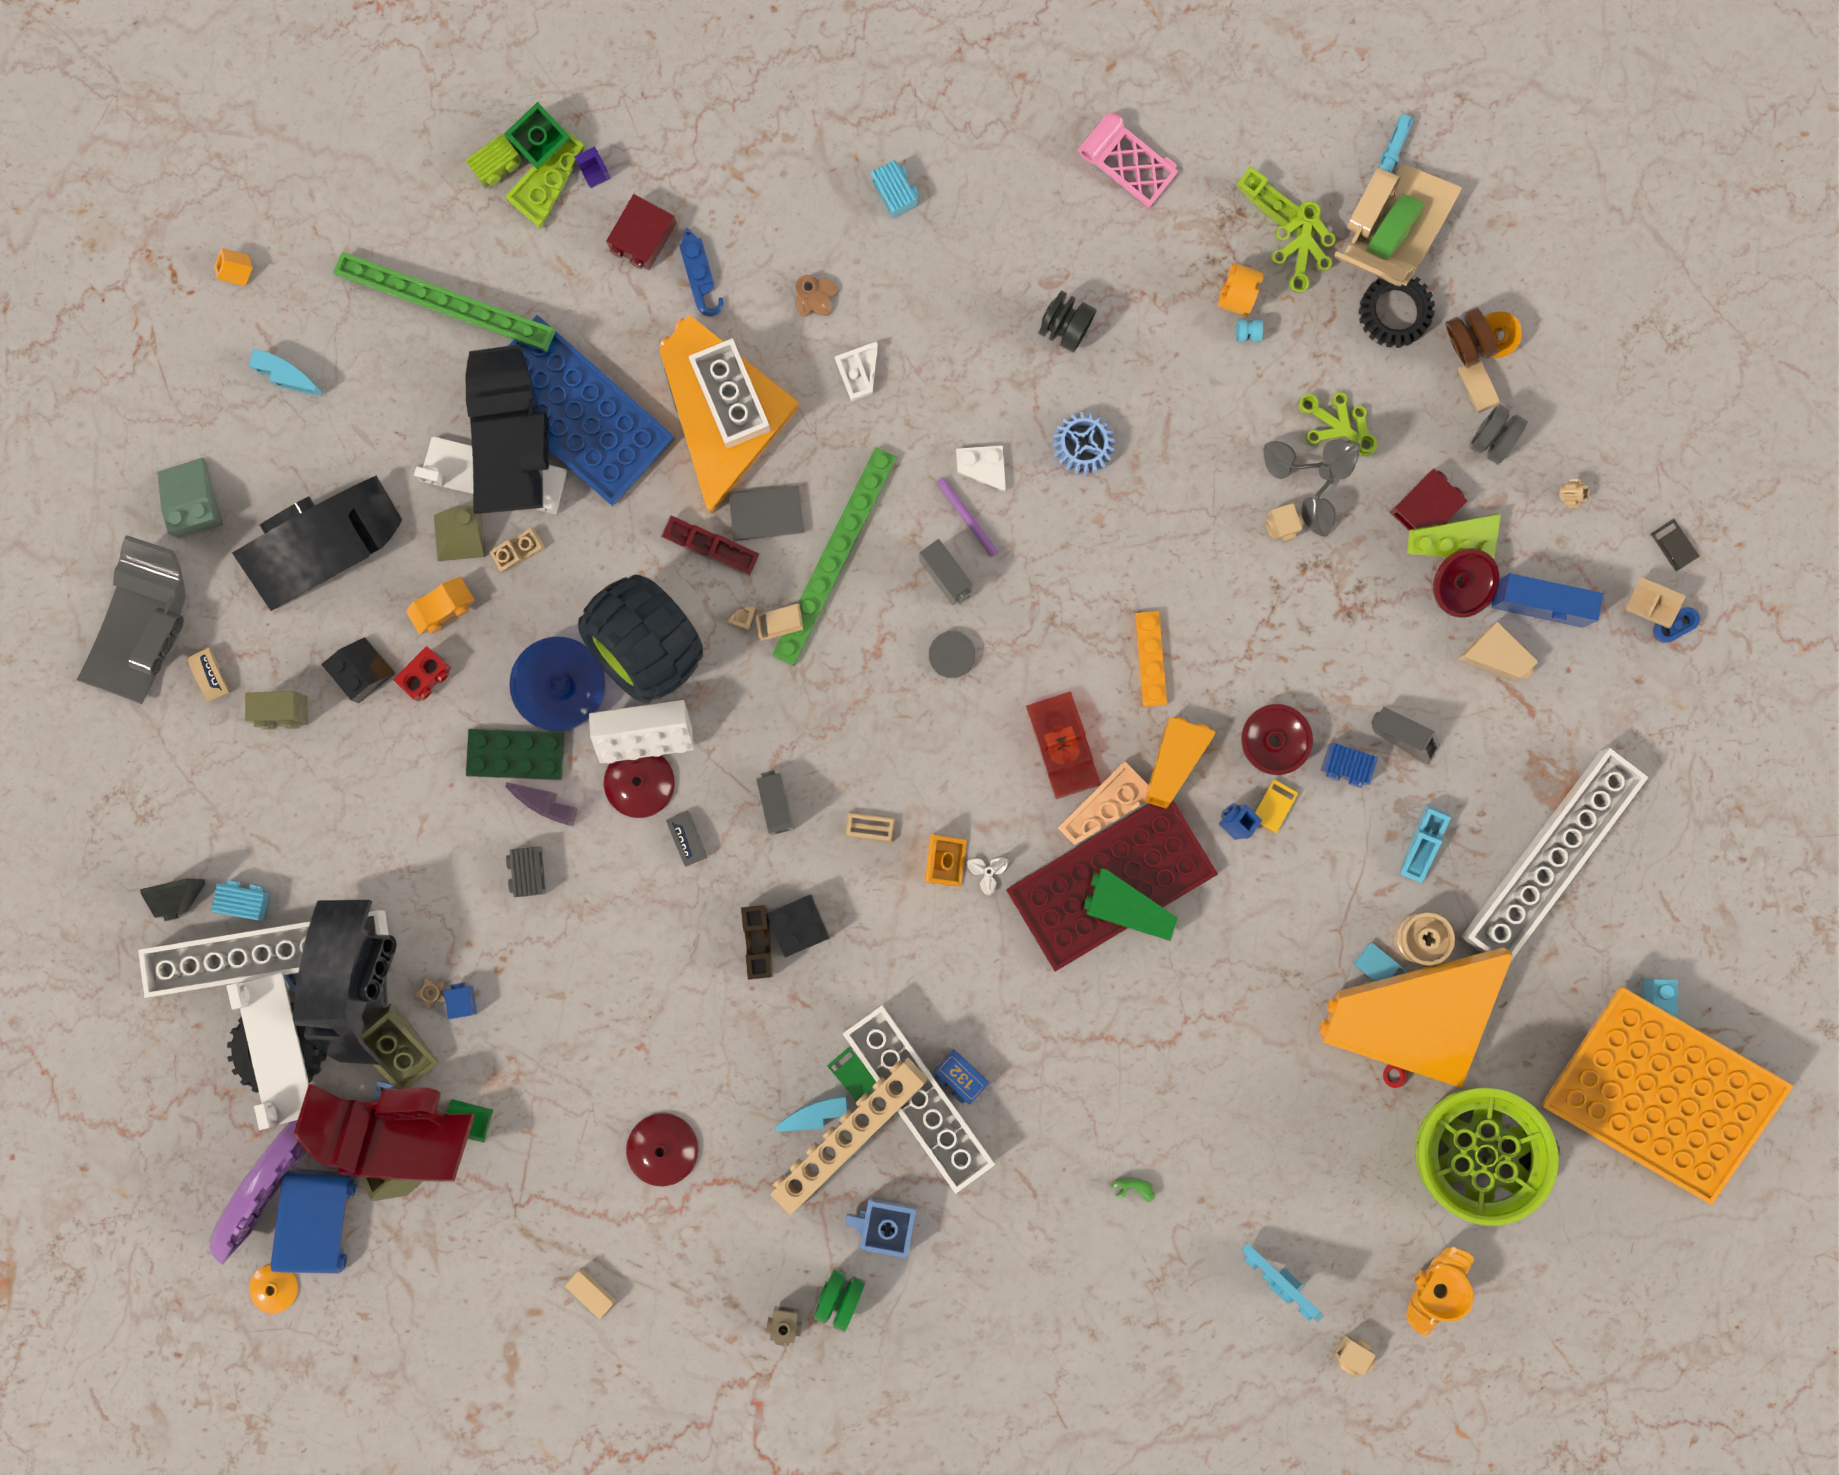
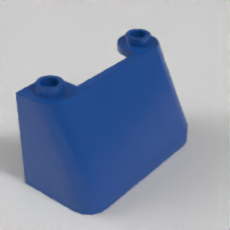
M301 1168L285 1173L281 1183L271 1257L272 1272L339 1274L342 1272V1269H345L347 1254H344L343 1249H340L346 1201L350 1199V1196H354L356 1192L357 1182L354 1181V1176Z

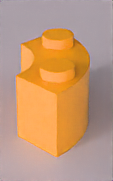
M460 576L441 583L429 594L413 601L406 610V613L419 635L426 632L433 634L442 628V624L456 616L460 617L470 611L469 606L475 599Z

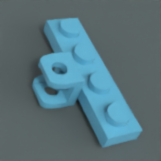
M1248 1243L1241 1250L1247 1255L1244 1260L1254 1270L1259 1267L1265 1272L1262 1277L1279 1297L1287 1304L1295 1301L1300 1306L1298 1311L1308 1321L1313 1318L1318 1323L1325 1316L1298 1291L1299 1289L1302 1290L1305 1286L1289 1271L1283 1268L1278 1272Z

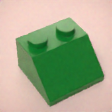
M539 102L532 106L504 133L512 146L537 170L571 138Z

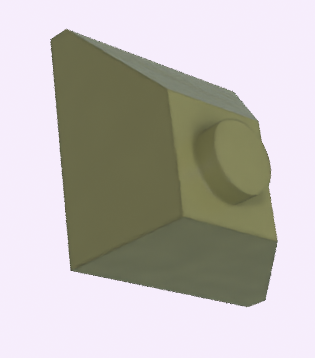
M473 506L454 507L434 515L438 561L485 557L482 514H474Z
M361 1177L372 1201L407 1196L423 1182Z

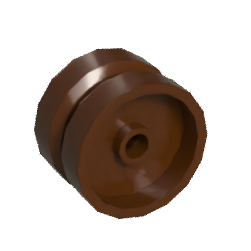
M1477 307L1465 312V324L1458 317L1445 322L1451 344L1467 369L1478 364V351L1486 359L1499 352L1492 331L1482 312Z

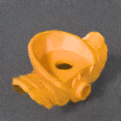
M1454 1247L1446 1248L1433 1259L1428 1269L1425 1271L1420 1270L1414 1279L1416 1290L1409 1299L1406 1318L1413 1329L1420 1335L1428 1337L1439 1323V1320L1443 1322L1458 1321L1471 1311L1474 1302V1292L1466 1277L1474 1262V1257L1469 1252ZM1437 1284H1444L1447 1288L1441 1298H1437L1434 1295V1287Z

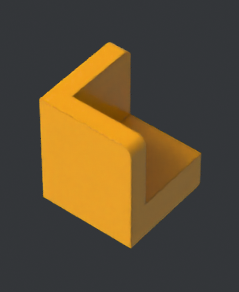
M221 248L214 266L218 280L241 286L247 284L253 268L249 255Z

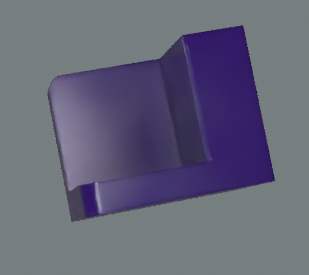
M595 146L574 156L590 188L611 179Z

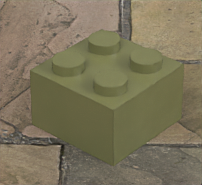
M295 691L245 693V721L253 723L254 727L262 728L263 730H275L276 725L286 729H299L300 724H308V696Z

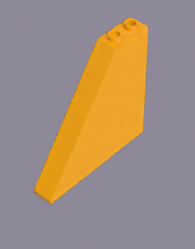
M688 315L685 319L681 318L674 327L675 332L670 337L666 336L663 339L659 351L707 511L712 514L799 408V402L740 356L769 423L770 432L726 449L688 357L723 341L691 315Z
M1503 947L1337 991L1335 997L1329 1000L1327 1019H1323L1319 1027L1323 1043L1462 1088L1513 955L1507 948Z

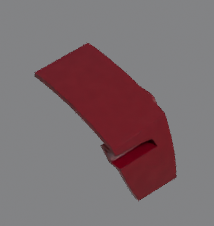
M308 1084L293 1135L311 1157L323 1166L339 1167L337 1173L342 1175L404 1181L451 1182L455 1181L475 1115L443 1114L437 1110L441 1093L432 1088L385 1089L381 1091L377 1102H361L358 1100L342 1099L313 1084Z

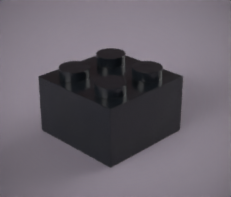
M812 894L767 913L785 958L830 939Z

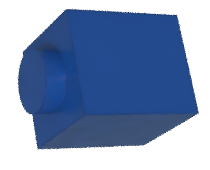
M465 982L450 985L451 990L444 991L448 1019L477 1014L473 986L466 987Z

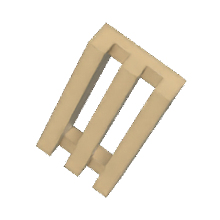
M848 812L845 836L892 842L895 818ZM852 818L887 822L890 825L889 827L852 823ZM851 827L889 833L888 836L851 832Z

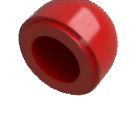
M1390 1064L1385 1067L1383 1079L1388 1086L1398 1088L1404 1086L1408 1081V1070ZM1392 1069H1396L1400 1073L1398 1082H1394L1389 1078V1072Z

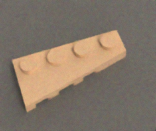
M1124 761L1057 829L1075 845L1145 803L1144 799L1148 784Z

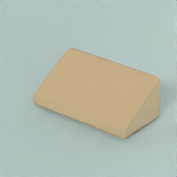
M582 1268L564 1286L598 1319H601L617 1301Z

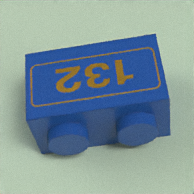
M955 1049L934 1069V1072L937 1074L935 1079L944 1087L949 1085L954 1090L952 1095L962 1104L966 1101L970 1105L989 1085V1081Z

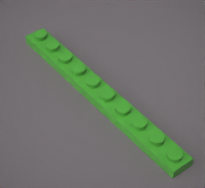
M344 252L341 253L333 271L340 278L547 352L555 334V330L552 327Z
M875 447L798 602L800 604L803 630L781 636L772 656L792 666L795 665L897 459L896 456Z

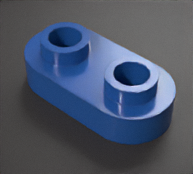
M1691 607L1682 608L1679 610L1671 628H1666L1656 623L1653 627V635L1656 640L1662 643L1674 641L1695 629L1699 625L1700 616ZM1683 616L1687 618V624L1682 622ZM1662 628L1667 629V635L1662 633Z

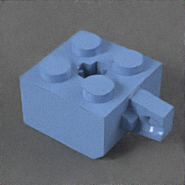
M869 1197L867 1210H860V1215L847 1213L845 1225L856 1227V1233L862 1234L860 1249L907 1259L916 1206ZM886 1222H890L891 1227L895 1229L885 1232V1228L881 1226L883 1224L886 1225Z

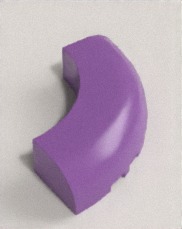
M297 1120L289 1122L264 1151L244 1178L219 1218L211 1235L209 1248L212 1256L222 1265L254 1231L264 1212V1207L281 1186L285 1173L290 1171L288 1167L294 1168L307 1153L293 1135Z

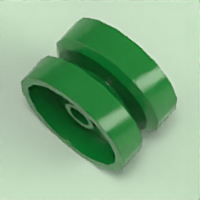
M834 1268L828 1282H825L813 1319L825 1324L829 1321L832 1312L835 1311L836 1314L832 1323L833 1328L845 1333L857 1307L865 1281L854 1276L850 1279L846 1289H843L846 1273Z

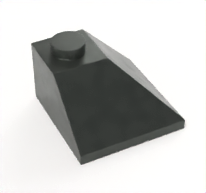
M182 879L140 889V893L154 918H164V921L179 919L178 914L186 913L204 887L205 879Z

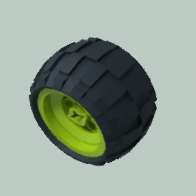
M634 574L629 578L619 579L606 586L591 599L583 610L584 614L578 619V629L581 638L596 661L621 689L632 698L641 702L649 703L653 699H660L674 692L689 679L698 667V662L703 657L701 639L688 617L659 585L641 575Z

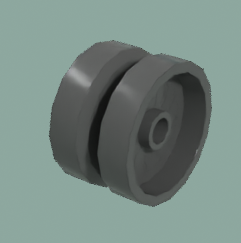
M1501 404L1496 405L1484 419L1469 446L1480 454L1491 445L1487 458L1497 465L1512 450L1528 423L1527 420L1519 415L1513 416L1506 423L1510 410Z

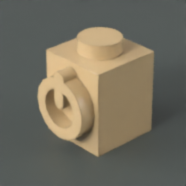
M1294 503L1272 509L1267 514L1268 517H1265L1266 529L1271 538H1275L1276 541L1283 539V542L1296 539V534L1302 530L1303 519L1301 514L1296 512Z
M1345 1335L1334 1357L1338 1360L1337 1366L1357 1378L1359 1374L1365 1376L1366 1372L1372 1370L1376 1355L1370 1350L1371 1345L1364 1340L1358 1338L1355 1341Z

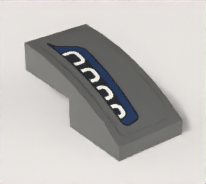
M688 811L666 820L685 867L708 858Z

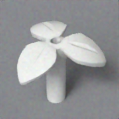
M1003 857L994 858L991 860L989 867H986L985 862L979 858L967 860L971 873L974 875L984 874L979 883L986 895L990 896L995 891L997 882L992 875L1002 874L1008 866V859Z

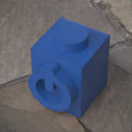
M1233 803L1222 811V820L1219 825L1234 840L1247 839L1254 834L1262 819L1247 804L1237 805Z

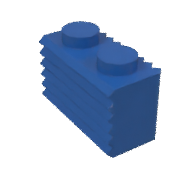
M1330 743L1321 771L1326 772L1327 778L1339 781L1341 777L1349 780V785L1362 788L1363 785L1371 783L1378 757L1340 744Z

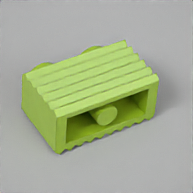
M503 133L465 159L469 168L485 188L488 185H496L503 174L515 171L519 167V163L522 162L519 154Z

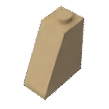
M1498 622L1490 625L1459 657L1462 662L1514 681L1522 678L1526 680L1534 673L1535 669L1533 667L1538 663Z

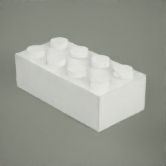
M733 338L688 356L726 449L770 432L769 423Z
M684 700L589 713L590 738L600 764L694 750L692 725Z

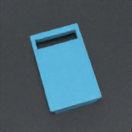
M1372 942L1367 945L1354 962V965L1373 981L1392 977L1398 968L1403 970L1401 974L1408 973L1406 969Z

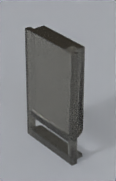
M1675 519L1650 533L1675 571L1680 570L1699 557ZM1671 524L1675 525L1676 528L1660 539L1656 538L1655 535Z

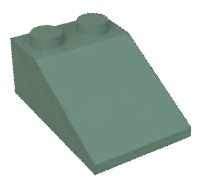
M203 458L157 472L161 511L167 532L170 535L182 538L223 525Z

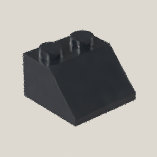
M365 637L339 649L321 664L349 699L356 703H360L395 674Z

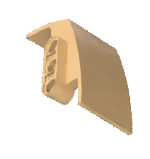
M1403 163L1399 166L1396 174L1378 168L1349 221L1347 229L1356 234L1344 254L1336 251L1335 258L1394 285H1408L1443 226L1463 187ZM1402 194L1424 202L1420 218L1410 228L1405 241L1388 260L1367 251V247L1381 223Z

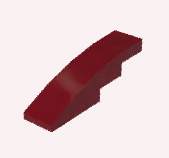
M672 515L669 516L661 534V538L747 575L751 574L759 556V553L719 534H713L699 526L691 525Z

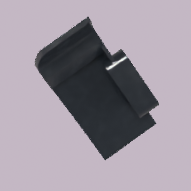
M520 344L469 351L465 382L468 417H470L472 439L474 514L543 508V470L549 469V421L546 411L539 412L535 390Z
M376 475L317 505L313 503L310 496L296 502L259 524L264 534L235 550L232 554L270 611L380 550L392 538L402 518Z
M318 900L310 921L299 967L293 1022L297 1026H307L303 1036L315 1048L336 1061L343 1063L381 1065L382 1060L362 1039L361 1033L364 1026L362 1015L367 1002L376 1001L381 994L397 943L392 935L370 934L366 936L363 934L372 905L371 900Z

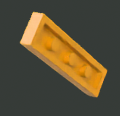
M1159 611L1135 613L1143 707L1167 705Z

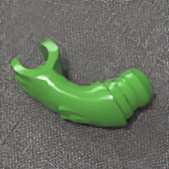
M1139 1178L1115 1180L1111 1184V1188L1122 1186V1190L1115 1194L1116 1197L1122 1198L1126 1195L1128 1189H1136L1145 1201L1150 1202L1155 1199L1152 1184Z

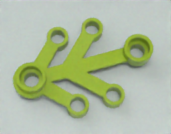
M1314 201L1302 203L1297 211L1298 216L1287 225L1281 226L1275 231V238L1279 241H1284L1289 238L1290 232L1302 225L1301 235L1281 250L1274 251L1271 255L1272 262L1279 265L1285 262L1287 256L1299 248L1295 275L1289 280V287L1295 293L1304 292L1309 286V279L1305 275L1308 250L1317 260L1316 265L1319 270H1328L1332 265L1331 258L1325 256L1311 236L1313 226L1321 236L1320 243L1323 247H1330L1336 241L1335 235L1330 233L1320 220L1321 209ZM1306 209L1312 211L1311 217L1305 215ZM1280 229L1285 230V238L1279 236ZM1325 236L1331 237L1330 244L1325 243ZM1276 253L1282 254L1283 258L1281 261L1275 259ZM1322 259H1325L1328 262L1326 268L1321 266ZM1296 279L1302 283L1300 288L1294 285Z
M1336 393L1332 398V404L1337 408L1339 420L1318 406L1316 396L1306 394L1300 399L1298 408L1303 414H1313L1333 428L1322 431H1309L1306 435L1308 444L1316 445L1322 440L1346 437L1352 443L1360 444L1359 455L1370 456L1376 451L1377 440L1372 434L1368 433L1365 418L1367 411L1363 406H1356L1351 412L1352 419L1357 421V433L1350 427L1346 406L1347 396L1344 393ZM1336 397H1341L1343 403H1337ZM1304 403H1310L1311 409H1306ZM1355 410H1360L1362 417H1358L1355 414ZM1310 434H1315L1317 436V440L1312 441L1310 439ZM1362 442H1367L1368 445H1369V448H1368V449H1364V448L1361 446V443H1362Z

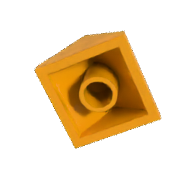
M931 834L925 883L961 887L967 840Z

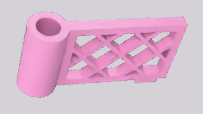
M1107 113L1078 148V152L1086 161L1097 165L1140 202L1150 208L1178 173L1175 169L1177 165L1168 157L1165 159L1160 157L1127 130L1123 125L1124 121L1117 113ZM1124 136L1132 142L1133 150L1121 151L1120 141ZM1146 153L1150 157V165H1138L1137 154ZM1133 154L1135 166L1123 167L1121 155ZM1108 156H1117L1119 167L1110 168L1104 161ZM1155 168H1164L1170 175L1167 179L1156 180ZM1151 169L1152 181L1140 182L1139 170ZM1135 170L1136 182L1128 183L1124 179L1123 171ZM1153 185L1154 195L1150 200L1142 194L1141 186Z

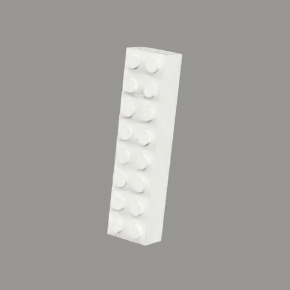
M883 1004L843 1032L844 1037L876 1082L882 1076L887 1079L892 1074L889 1071L890 1068L899 1060L903 1063L908 1058L928 1078L927 1082L897 1112L955 1194L995 1165L993 1159ZM896 1080L892 1082L894 1089L898 1091L903 1090L901 1082Z

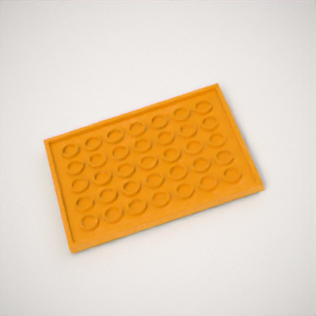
M1620 985L1541 1105L1703 1201L1713 1205L1794 1086Z

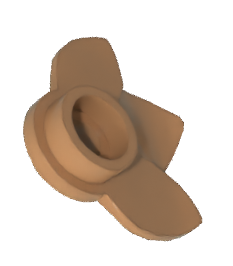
M811 275L801 276L796 282V291L798 293L795 301L796 309L803 317L807 316L811 310L820 315L828 316L831 313V300L829 297L837 294L839 290L827 278L816 279ZM808 282L811 284L812 288L810 291L804 289V283Z

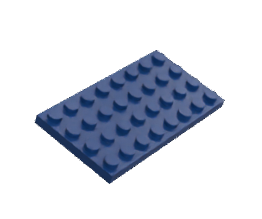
M536 315V316L533 318V320H532V321H535V322L544 324V325H546V326H549V325H548L542 318H540L538 315ZM556 331L547 352L513 340L508 346L520 344L535 390L539 412L546 411L548 416L549 451L613 507L676 439L675 436Z

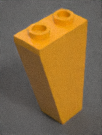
M1170 717L1165 725L1144 802L1167 809L1213 739L1216 731L1210 730V727L1204 724L1194 725L1188 723L1184 718Z

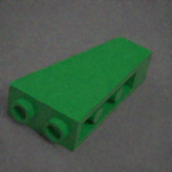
M1101 868L1099 873L1094 872L1091 886H1094L1092 896L1087 895L1083 907L1087 909L1086 915L1171 941L1178 919L1176 916L1108 870Z

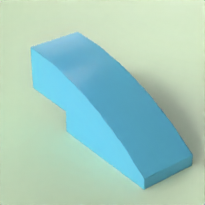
M253 348L249 367L257 373L270 375L269 381L275 386L322 396V391L296 367L275 355Z
M1426 804L1406 852L1400 875L1423 883L1442 843L1441 838L1451 819L1448 812Z
M847 1095L827 1098L802 1107L778 1123L775 1127V1132L824 1128L825 1118L842 1117L848 1111Z

